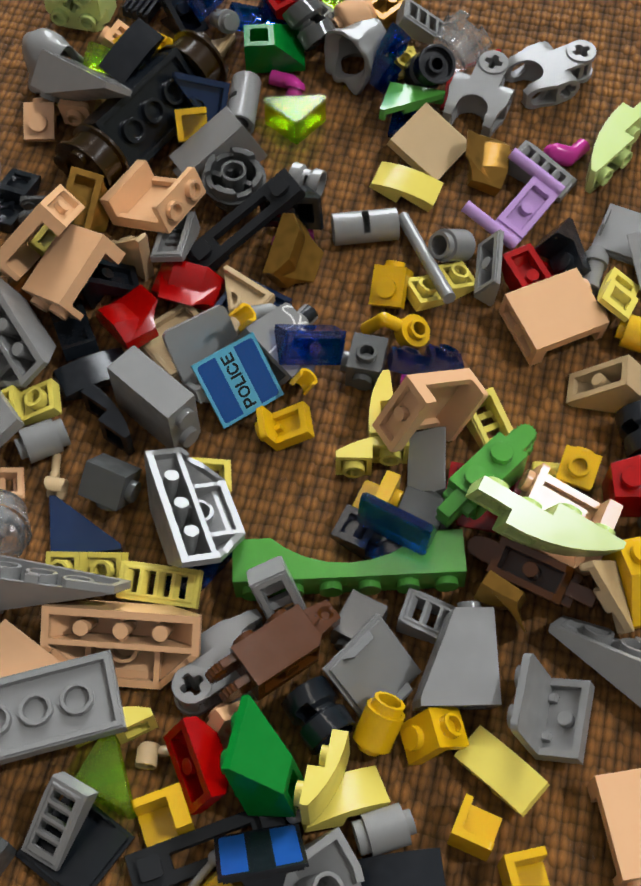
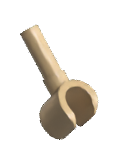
M58 453L52 456L50 475L45 477L44 486L47 489L46 495L48 498L50 495H55L64 500L67 496L69 482L68 479L59 478L61 454Z
M152 741L142 742L137 748L135 767L143 770L156 769L158 757L170 756L167 746H160Z

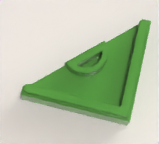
M390 82L380 107L379 119L384 121L387 114L401 111L402 114L417 111L426 102L443 104L446 91Z

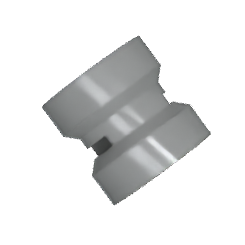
M294 162L289 170V174L300 187L306 185L322 196L327 172L318 168L313 170L307 169L305 164Z

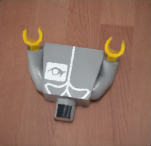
M287 302L278 307L272 303L251 306L242 303L228 314L230 318L233 316L239 321L240 326L238 329L242 331L234 341L253 332L280 387L290 380V385L293 386L297 383L303 389L302 394L306 395L317 384L318 380L314 374L317 350L314 346L319 340V334L311 325L318 319V314L312 306L304 304L296 311Z

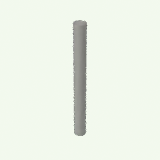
M407 212L400 213V226L445 304L452 303L456 295L434 257L430 254L426 243Z

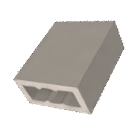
M134 345L107 367L118 407L167 448H188L195 443L201 433L195 395Z

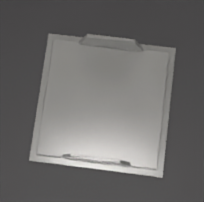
M610 203L592 245L603 246L610 258L634 266L626 235L641 231V213Z
M378 613L322 668L359 718L367 700L373 698L374 694L378 691L393 694L404 701L413 691L409 684L422 672Z

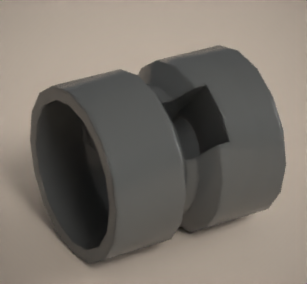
M298 0L282 15L290 29L298 31L296 38L305 52H309L325 41L326 33L336 28L328 15L321 14L323 7L318 0Z

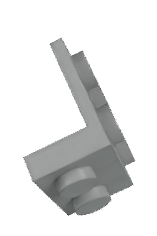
M216 305L165 330L162 335L183 386L195 395V400L200 404L210 402L191 366L235 342L234 339L237 337L227 309L221 305Z
M524 653L521 665H518L515 670L516 694L514 704H510L507 711L508 727L535 760L583 765L595 686L591 680L551 678L533 653Z

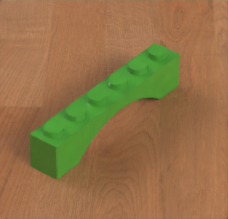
M463 529L423 531L410 543L392 553L371 560L350 563L326 562L305 557L286 549L271 538L244 539L232 551V583L236 598L242 597L248 601L257 600L249 587L246 572L250 568L277 556H282L301 596L304 594H320L324 597H336L345 592H352L353 589L364 595H376L381 591L397 590L399 593L407 594L409 588L418 591L420 589L436 588L437 591L450 592L458 589V587H464L467 575ZM284 588L268 596H275L287 590Z

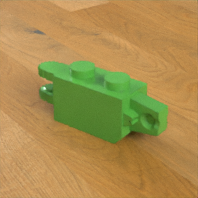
M524 423L517 426L516 429L514 428L507 436L499 431L449 478L447 489L442 493V497L445 500L437 508L435 518L447 528L462 514L473 520L481 517L487 510L465 497L470 485L486 475L487 477L493 476L503 480L509 485L510 489L523 476L528 455L533 451L534 441H536V429L530 426V424Z

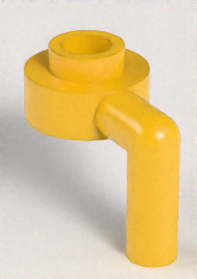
M381 312L360 326L361 332L368 335L382 327L393 330L398 344L409 351L424 346L430 339L428 323L417 314H409L400 319L387 312Z

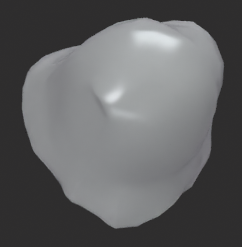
M377 18L361 20L344 28L329 30L325 35V70L328 74L332 75L335 82H344L354 95L362 93L373 72L384 60L389 50V38L382 22ZM349 57H361L364 59V69L356 74L344 73L341 61Z
M48 28L33 30L26 33L22 38L23 59L29 72L28 88L32 93H41L40 90L30 85L41 49L63 57H70L72 60L94 67L63 36Z

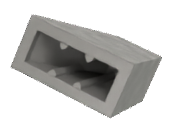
M226 106L171 153L169 157L177 166L173 169L177 177L187 167H195L202 181L205 164L214 153L216 157L221 153L230 152V147H240L253 152L258 162L264 160L268 155Z
M462 601L457 603V607L445 615L412 702L413 711H423L428 707H456L459 710H491L502 705L494 607H481L480 601Z

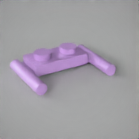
M517 148L511 152L508 159L532 178L496 220L492 219L471 201H468L461 210L491 235L500 229L504 231L503 244L510 250L516 248L566 188V186Z

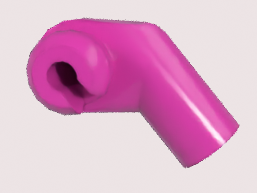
M272 70L270 73L269 85L288 89L286 92L288 99L297 102L301 101L302 93L305 92L306 87L299 78L293 74Z
M581 138L572 146L560 143L549 144L544 148L543 152L560 166L569 167L590 150V145L585 139Z

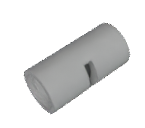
M244 70L235 73L232 77L227 107L246 130L252 134L255 127L262 82L257 74Z
M397 208L331 213V230L334 246L399 240L400 222Z

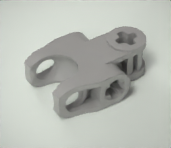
M576 40L556 49H553L549 42H538L527 46L522 51L508 58V69L504 77L510 83L522 80L532 82L523 90L521 102L525 108L536 109L554 106L575 96L580 88V84L587 82L591 78L593 71L592 62L596 58L597 50L591 42L586 40ZM524 63L521 67L512 71L516 65ZM540 92V94L536 98L532 99V97L535 94Z
M486 51L479 57L471 75L456 71L449 84L448 97L442 117L452 125L455 119L463 113L476 114L483 120L481 135L491 137L497 128L503 124L515 93L514 89L504 86V76L509 64L507 56L500 51Z
M257 609L222 620L201 633L200 656L192 663L180 668L172 679L171 689L174 695V702L182 714L189 717H198L205 714L222 702L219 696L222 690L241 677L237 671H234L217 683L210 684L205 677V673L214 664L230 654V647L233 646L234 640L239 635L248 630H253L254 632L263 626V617ZM192 687L195 691L200 690V693L194 695L191 691L186 692V690ZM251 690L244 694L250 695L254 702L258 701ZM241 697L237 698L235 701H232L231 703L241 700Z

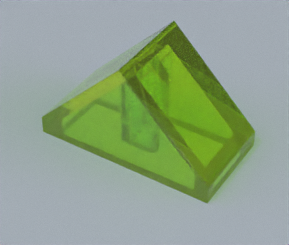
M325 94L264 97L265 124L297 145L326 121Z
M116 734L100 738L75 778L99 792L95 799L96 802L129 820L136 818L137 815L131 804L133 797L120 742Z

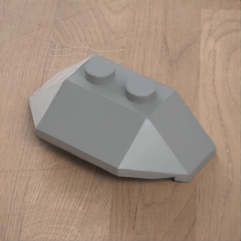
M0 278V389L11 385L17 388H26L49 364L56 345L28 301Z
M182 447L144 451L149 507L168 565L187 568L220 563L246 536L225 479L202 462L189 457L190 453Z

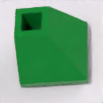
M288 24L243 25L246 71L253 73H271L272 70L281 72L305 71L304 49L296 38L298 31H292Z
M242 695L238 711L234 712L231 718V736L228 746L221 753V772L227 778L236 798L239 799L248 816L296 817L298 807H295L293 804L297 780L304 781V778L293 756L250 695Z

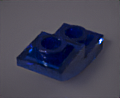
M394 22L386 31L379 45L370 76V84L383 95L386 93L390 82H397L402 69L394 61L397 57L403 55L407 49L408 41L411 39Z
M428 344L424 356L415 348L409 346L398 348L391 345L387 355L389 370L407 375L464 369L465 367L459 351L447 344H439V347Z

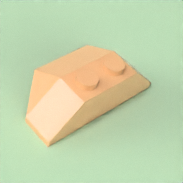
M104 600L44 604L41 608L40 646L61 662L111 650L119 687L161 690L173 679L174 674L180 668L192 663L200 656L202 615L163 604Z

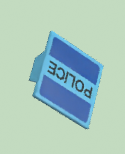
M253 332L191 366L223 429L255 412L257 407L265 406L284 395Z

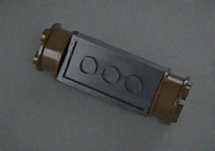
M192 30L179 31L174 36L172 45L163 46L158 53L123 84L132 90L131 97L105 100L74 129L72 139L61 141L56 146V156L53 158L56 166L67 177L69 176L71 166L104 175V185L109 190L137 159L147 160L148 162L177 134L174 110L192 108L172 78V72L222 82L227 81L229 67L217 48L212 44L210 37L204 32L197 33Z

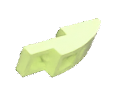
M623 102L610 115L600 130L594 144L586 175L585 191L589 194L598 186H605L618 168L623 169L630 162L633 156V152H631L632 145L641 134V102L634 108Z
M484 475L470 485L465 495L466 498L498 516L492 528L493 531L533 549L565 556L593 557L609 555L623 550L627 543L615 536L616 532L609 526L594 523L582 516V511L577 507L559 502L543 510L541 503L533 498L521 497L509 490V485L497 477H487Z

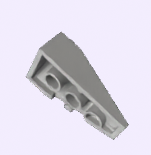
M0 554V614H3L4 610L116 594L131 587L130 580Z
M565 615L550 624L548 630L550 634L641 708V637L635 636L634 639H618L614 637L615 633L609 628Z

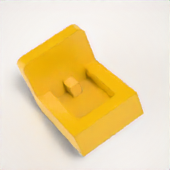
M386 260L385 265L374 264L369 305L404 309L408 280L414 277V272L405 267L406 263Z
M304 401L273 413L263 405L256 408V434L262 442H266L276 451L315 437L310 407Z
M566 445L555 478L565 484L590 491L603 456L595 454L590 449Z
M387 470L380 485L369 480L364 481L352 506L381 518V525L385 526L391 511H397L404 495V491L400 490L401 475Z
M428 707L404 722L400 728L402 744L409 765H422L446 750H463L469 746L460 711L456 707Z

